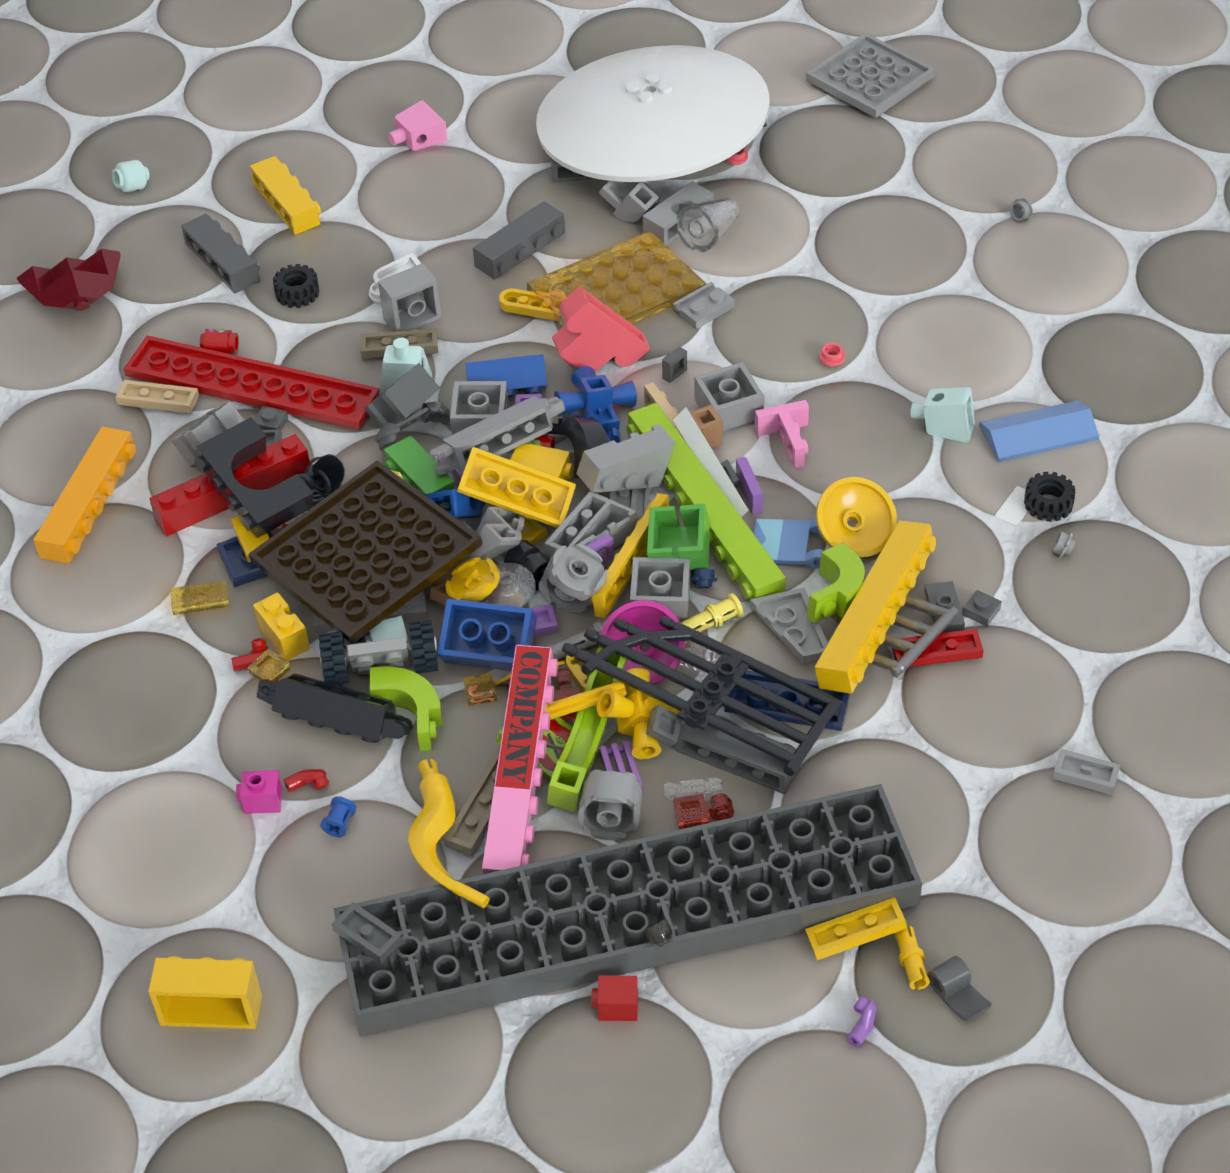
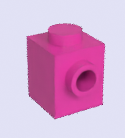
M279 770L242 772L241 784L236 785L237 802H242L244 814L281 812L283 787Z

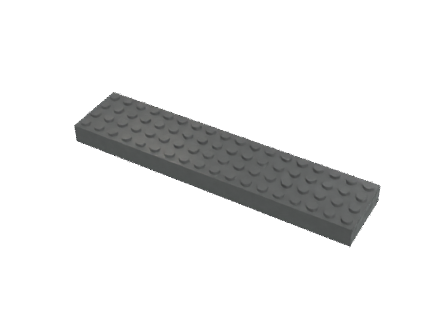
M882 784L456 880L488 896L489 902L485 908H481L456 895L441 884L356 903L402 935L403 942L382 964L340 935L339 939L359 1035L364 1036L598 981V975H624L806 932L805 929L893 897L896 898L900 909L920 905L922 882ZM350 905L333 908L335 919Z

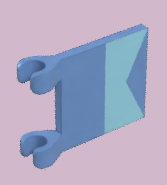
M816 518L813 520L756 519L754 535L775 564L807 565L814 569H820L821 552L824 550L815 549L807 552L810 532L821 536Z

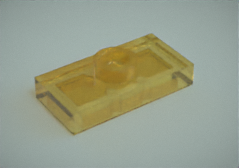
M226 580L170 588L173 615L230 607Z

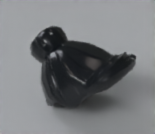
M332 454L311 459L304 473L299 474V476L313 492V506L341 487L345 468L342 461Z

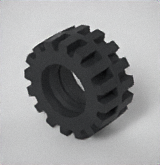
M291 264L287 265L288 268L285 269L283 267L280 269V272L277 271L275 273V277H273L274 292L277 301L281 302V305L286 306L288 304L289 308H293V306L301 308V305L308 306L309 302L313 303L315 298H318L319 284L317 274L313 268L308 269L307 265L301 267L300 264L292 267Z
M1047 471L1043 472V475L1037 473L1034 478L1031 477L1026 485L1024 504L1026 510L1030 511L1031 516L1037 515V519L1042 521L1043 518H1046V522H1051L1052 519L1060 521L1061 516L1065 519L1068 517V513L1072 512L1076 493L1075 485H1072L1070 479L1066 480V476L1063 474L1057 476V472L1049 474ZM1051 494L1058 498L1048 499L1043 497L1042 495Z

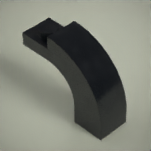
M563 413V417L558 418V423H552L553 428L547 433L565 435L570 439L575 457L573 478H580L576 473L583 452L608 443L609 440L603 426L594 417Z

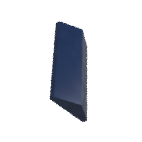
M747 670L742 677L818 715L825 708L824 705L754 671ZM795 678L842 701L825 729L842 731L846 720L850 693L820 689L818 681ZM736 687L729 695L778 721L812 726ZM724 707V712L735 713Z

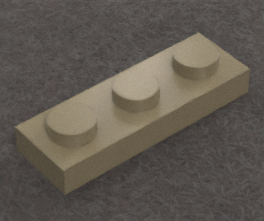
M437 328L361 334L362 359L384 357L386 347L393 345L394 340L397 338H406L409 341V346L422 347L425 354L438 353Z

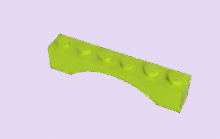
M599 646L597 653L601 651L603 647ZM617 654L607 660V662L623 670L626 669L627 659ZM595 669L589 675L585 692L618 682V680ZM597 705L578 711L570 736L556 764L549 784L547 805L576 813L581 798L582 785L589 776L608 721V717H600L598 715Z

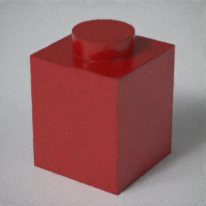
M598 975V988H592L591 1003L592 1008H598L599 1021H638L637 976Z

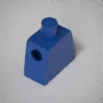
M457 489L424 494L439 506L443 501L448 502L450 510L445 511L455 518L479 517L485 505L484 501L459 493Z

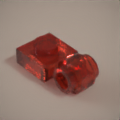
M703 794L673 799L679 830L709 823L708 816H711L715 821L732 818L734 815L732 800L726 794H716L711 797L709 802H705Z

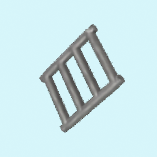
M906 595L904 606L938 617L939 619L932 626L896 614L893 625L920 634L922 637L914 644L886 633L882 644L905 652V654L899 661H895L875 653L874 660L870 664L889 670L893 677L898 678L959 614L956 607L951 606L947 609Z

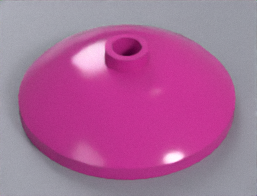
M648 600L633 601L619 607L608 617L600 635L603 634L615 641L629 637L626 632H621L613 626L617 618L629 622V624H634L646 631L668 630L659 624L662 616L674 619L675 622L680 621L671 610L662 604ZM685 641L670 642L685 649ZM642 645L632 648L675 670L681 660L652 646L646 652L641 650ZM627 660L625 671L633 668H646ZM648 670L650 673L649 683L655 685L666 679Z

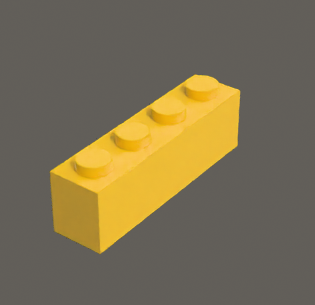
M276 156L250 165L253 185L294 235L320 225L319 215L321 214V209L318 202L310 198L307 189L300 186L297 177L289 173L285 163H281Z

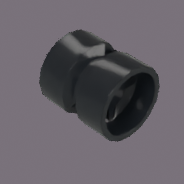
M521 540L519 545L508 550L503 564L515 577L521 578L520 581L531 590L539 591V582L550 558L543 552H540L528 540Z

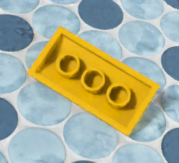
M472 447L457 492L558 528L566 518L576 484Z

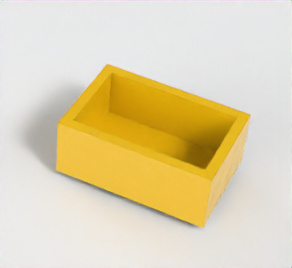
M178 956L155 959L148 992L160 1026L256 1029L262 992L253 961L241 958L215 960L210 957L183 959Z

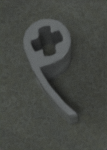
M953 956L927 973L934 991L964 1021L971 1020L991 1007L992 1003L970 984V971L960 957Z

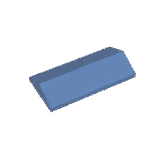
M1079 400L979 422V427L998 462L1099 440L1091 409Z

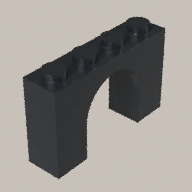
M250 417L197 445L194 461L198 470L201 473L205 472L210 478L213 489L216 492H221L225 497L229 509L232 512L236 511L244 528L247 531L251 530L259 538L313 507V492L298 474L265 490L249 489L241 485L234 478L233 473L240 465L266 451V435Z

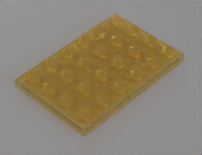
M649 231L527 282V291L533 292L537 296V300L541 304L544 303L554 313V318L562 326L566 324L560 314L559 306L579 286L632 324L672 307L674 302L707 283Z

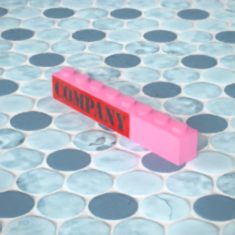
M516 645L482 864L483 874L530 864V854H526L528 843L532 844L534 840V825L530 824L532 815H537L538 796H535L536 786L540 787L542 783V768H539L540 758L544 759L546 755V740H543L544 731H549L550 713H546L548 703L552 704L554 699V686H550L551 677H556L558 671V659H553L551 647Z

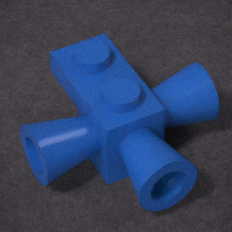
M589 366L580 367L572 374V384L579 392L555 391L554 397L562 400L565 411L558 414V417L563 416V413L582 410L584 415L597 419L605 432L612 431V428H617V430L620 428V420L612 405L636 406L637 392L633 381L612 387L605 375L596 376L595 370Z

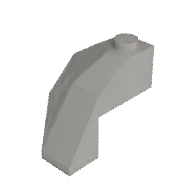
M486 502L481 516L477 518H456L481 536L483 542L482 546L458 564L460 565L464 561L476 557H481L482 560H486V557L493 559L519 545L522 538L521 531L524 526V516Z

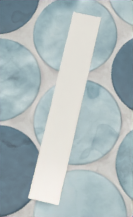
M685 407L673 419L675 425L687 445L742 517L749 511L687 407Z

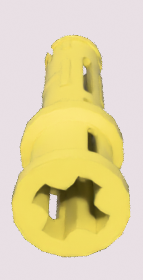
M730 593L726 599L716 604H708L703 612L681 623L698 632L710 627L719 628L723 625V622L735 616L737 618L743 616V608L737 596Z

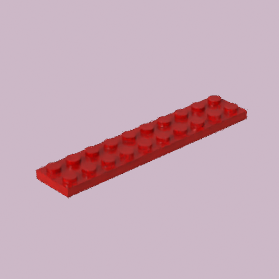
M148 335L123 368L125 376L158 384L198 388V393L261 408L262 406L286 410L287 414L355 430L361 429L369 415L364 408L380 395V390L377 387Z

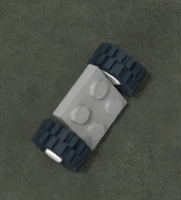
M432 619L409 622L411 646L410 643L406 642V637L351 644L347 645L348 651H346L342 632L319 634L320 661L324 682L335 685L349 683L347 660L351 663L353 673H358L359 675H370V667L390 666L405 668L404 666H410L409 654H411V651L415 673L438 671L437 644L433 632Z

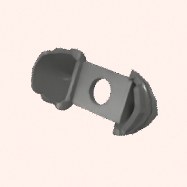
M426 402L422 404L421 411L397 424L385 423L375 440L376 443H379V450L384 454V449L393 445L396 441V434L421 419L424 423L431 421L433 423L441 422L444 425L450 422L449 409L441 402Z

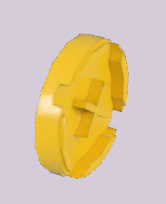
M476 557L464 561L451 573L453 577L450 582L447 579L445 584L446 593L451 599L479 602L491 594L500 579V570L487 557L486 560Z

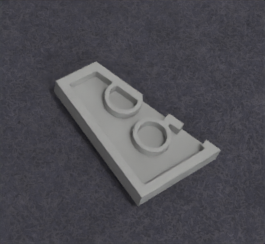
M805 588L750 599L752 610L802 664L819 660L828 643L819 621L813 623L807 618L809 597Z

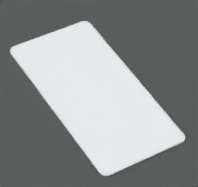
M1017 486L995 514V517L1017 526L1028 512L1024 504L1026 489Z

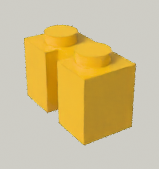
M278 592L253 604L258 628L285 662L310 650L306 627L295 613L290 614L288 604Z

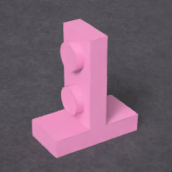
M802 400L755 410V431L757 436L778 432L794 469L805 466V455H808V445L806 440L800 437V427L808 426L809 406L807 401Z

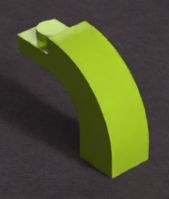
M842 542L821 552L819 575L830 582L831 585L809 595L807 618L813 623L830 617L835 613L843 618L864 582L865 569L862 560L851 548Z
M390 666L370 667V694L389 699L395 707L403 708L413 713L417 718V736L420 751H432V739L437 738V727L443 726L440 700L434 687L424 677L411 670Z

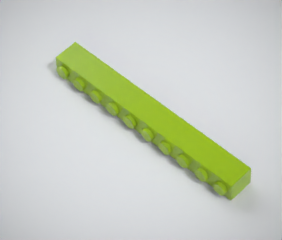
M653 403L629 412L628 425H626L628 436L635 432L641 435L652 431V426L660 424L676 442L662 479L664 486L675 495L679 507L680 505L705 504L710 520L709 544L713 548L716 559L719 562H723L726 566L730 579L736 580L740 586L743 597L750 600L785 592L786 577L659 405Z

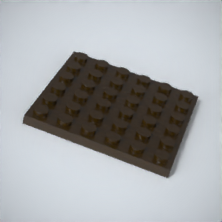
M376 460L248 555L253 564L336 632H342L343 637L353 644L482 546L483 542L481 536Z

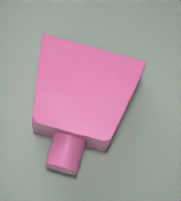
M423 100L397 114L394 118L396 130L388 133L389 141L393 146L404 142L412 151L448 141L446 122Z

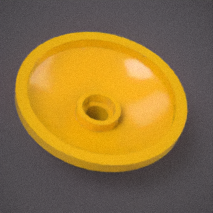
M848 477L834 482L823 492L816 508V523L822 538L829 547H834L843 542L860 559L872 557L882 551L897 525V513L890 496L879 485L865 478ZM847 519L854 522V527L848 525Z

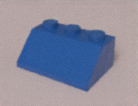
M543 354L465 363L467 381H506L508 395H515L516 389L526 388V393L542 392V386H547Z

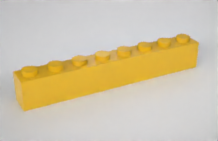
M899 520L815 665L820 689L852 694L857 684L863 680L868 664L873 662L878 646L884 642L888 628L894 624L900 607L904 606L906 595L911 588H914L918 574L921 570H924L928 556L935 550L936 538L932 535L931 524Z

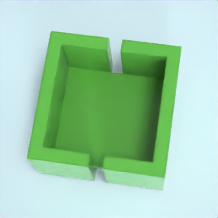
M705 504L680 505L684 526H680L675 506L650 507L647 556L650 558H689L690 570L708 569L710 520Z

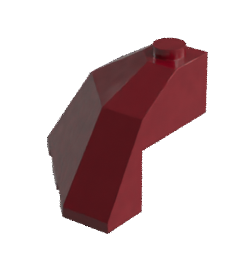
M100 249L86 260L66 257L52 269L31 266L19 275L17 280L44 306L84 311L90 307V304L114 287L121 255L119 251Z

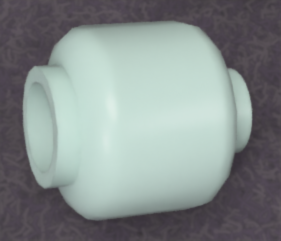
M139 160L119 162L112 171V180L115 187L125 193L143 190L150 177L148 168L144 167Z

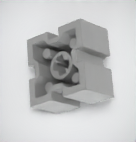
M229 401L220 407L208 411L194 422L192 426L185 429L171 441L187 463L192 466L195 465L194 459L196 458L197 445L243 422L244 419Z

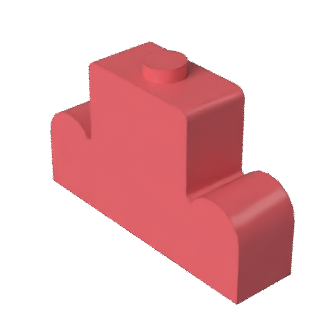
M580 286L566 297L559 306L560 314L566 325L556 332L552 339L559 355L570 367L573 365L577 368L589 366L596 372L611 358H614L618 366L627 367L634 364L651 349L642 331Z

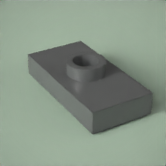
M953 581L925 584L924 592L927 602L947 609L954 606L959 611V614L941 633L964 630L965 622ZM931 615L934 624L939 618Z

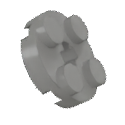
M575 544L573 547L565 548L566 545L562 546L555 552L550 561L549 581L567 595L575 597L577 600L585 601L590 596L597 594L606 581L607 570L604 571V567L601 564L603 560L596 551L582 544ZM576 567L580 568L582 575L575 573L573 569L575 570Z

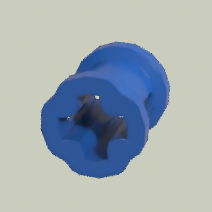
M336 796L332 798L329 814L322 819L320 826L324 832L331 836L343 837L347 832L346 825L348 820L354 816L357 807L351 800Z

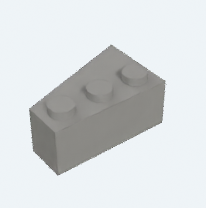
M660 424L652 426V431L641 435L635 432L629 435L630 439L616 443L613 440L584 451L576 474L592 493L660 487L676 442Z
M590 491L545 542V555L551 558L557 548L565 545V548L573 547L575 544L586 546L605 534H609L613 538L614 548L624 543L627 536H630L635 529L637 511Z

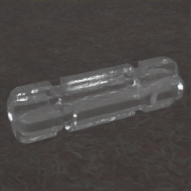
M719 777L708 778L709 781L706 782L704 779L680 781L678 785H676V782H668L663 785L664 798L669 801L678 800V796H681L682 799L706 797L707 793H710V796L721 795L723 793L722 780Z

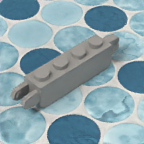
M533 396L442 439L443 444L430 451V456L433 460L448 457V459L434 466L436 474L444 475L455 469L464 471L472 447L500 456L551 431L553 428V417L565 411L563 401L558 397L538 399Z

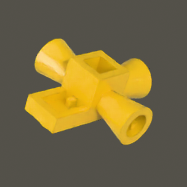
M633 668L627 670V672L647 682L650 681V673L646 669ZM626 684L624 685L628 695L627 698L611 688L603 690L597 701V713L600 717L616 718L618 733L633 737L632 756L637 759H651L661 753L658 740L646 734L651 710L655 706L660 705L677 715L680 711Z

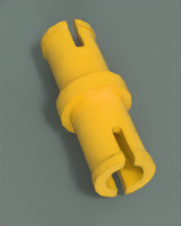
M909 926L908 929L896 932L894 935L900 949L899 961L901 966L905 967L909 986L913 990L915 988L921 990L930 984V980L923 963L925 960L924 952L918 946L914 928Z

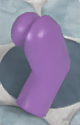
M860 996L853 1006L854 1011L860 1013L861 1017L846 1037L847 1041L854 1047L862 1045L874 1026L877 1006L873 1000L870 1001L865 996Z

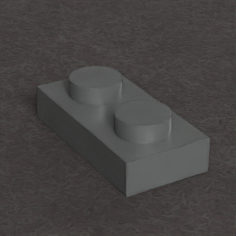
M354 902L332 923L335 933L380 964L403 942L400 933Z

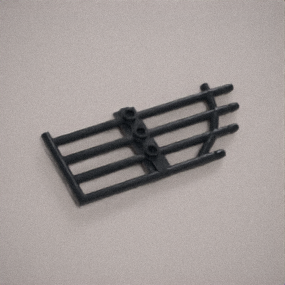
M665 616L661 617L659 624L668 630L646 631L634 624H629V622L617 618L613 626L621 632H626L629 637L616 641L603 634L600 635L595 630L587 629L584 637L603 647L595 655L582 649H577L576 646L569 643L563 645L562 651L566 655L575 657L576 660L584 663L581 671L585 675H590L596 669L679 710L677 718L685 721L686 725L694 729L699 728L704 731L707 725L786 763L783 771L789 776L795 774L842 703L841 700ZM692 641L721 656L714 664L670 642ZM646 643L707 673L702 682H699L632 648ZM617 654L694 693L686 701L607 662V660ZM750 669L824 705L825 708L818 715L742 677ZM736 687L811 724L812 727L805 734L729 695ZM723 706L800 745L794 753H791L715 714Z

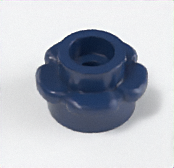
M713 569L692 570V578H690V582L695 583V588H711L712 582L718 580V578H715V570Z

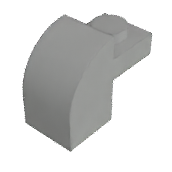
M609 181L599 191V194L616 208L613 215L625 222L638 221L659 198L643 182H640L631 190L624 182Z

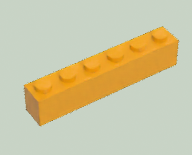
M103 426L100 428L33 539L39 558L70 564L74 555L79 552L85 536L91 532L92 524L97 516L102 513L104 504L108 497L113 494L119 478L123 477L126 466L135 457L136 444L130 431Z

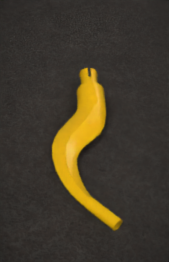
M427 759L422 760L418 765V770L422 777L419 787L424 807L411 825L408 833V844L411 853L422 869L438 883L456 895L481 908H485L489 902V897L452 878L437 857L436 844L452 827L456 818L455 802L449 781L446 776L439 773L437 762L430 759V768Z

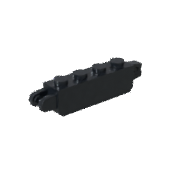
M296 673L280 681L263 679L258 684L257 698L271 704L272 711L281 713L283 718L306 720L313 727H331L335 729L336 733L341 735L355 734L362 736L361 739L363 741L378 743L386 737L402 738L403 735H408L414 728L410 719L394 714L395 706L389 699Z

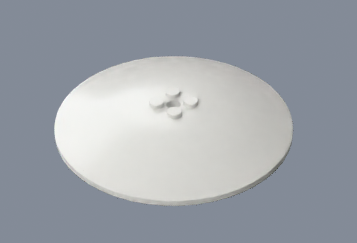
M681 45L633 49L591 62L560 81L547 94L539 107L536 119L537 134L541 146L554 161L584 176L618 182H647L676 178L718 164L749 144L760 132L767 120L770 109L769 91L764 79L753 67L741 59L721 51Z

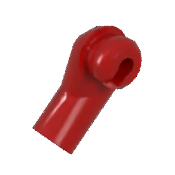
M264 638L252 640V650L247 655L231 658L234 672L254 668L261 664L269 653V647L266 646Z
M304 769L283 779L289 792L311 782L316 790L329 785V780L326 777L327 773L322 769Z

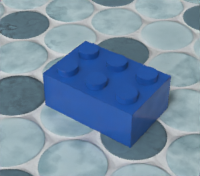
M447 598L437 655L444 663L512 671L516 645H533L537 617L531 608Z

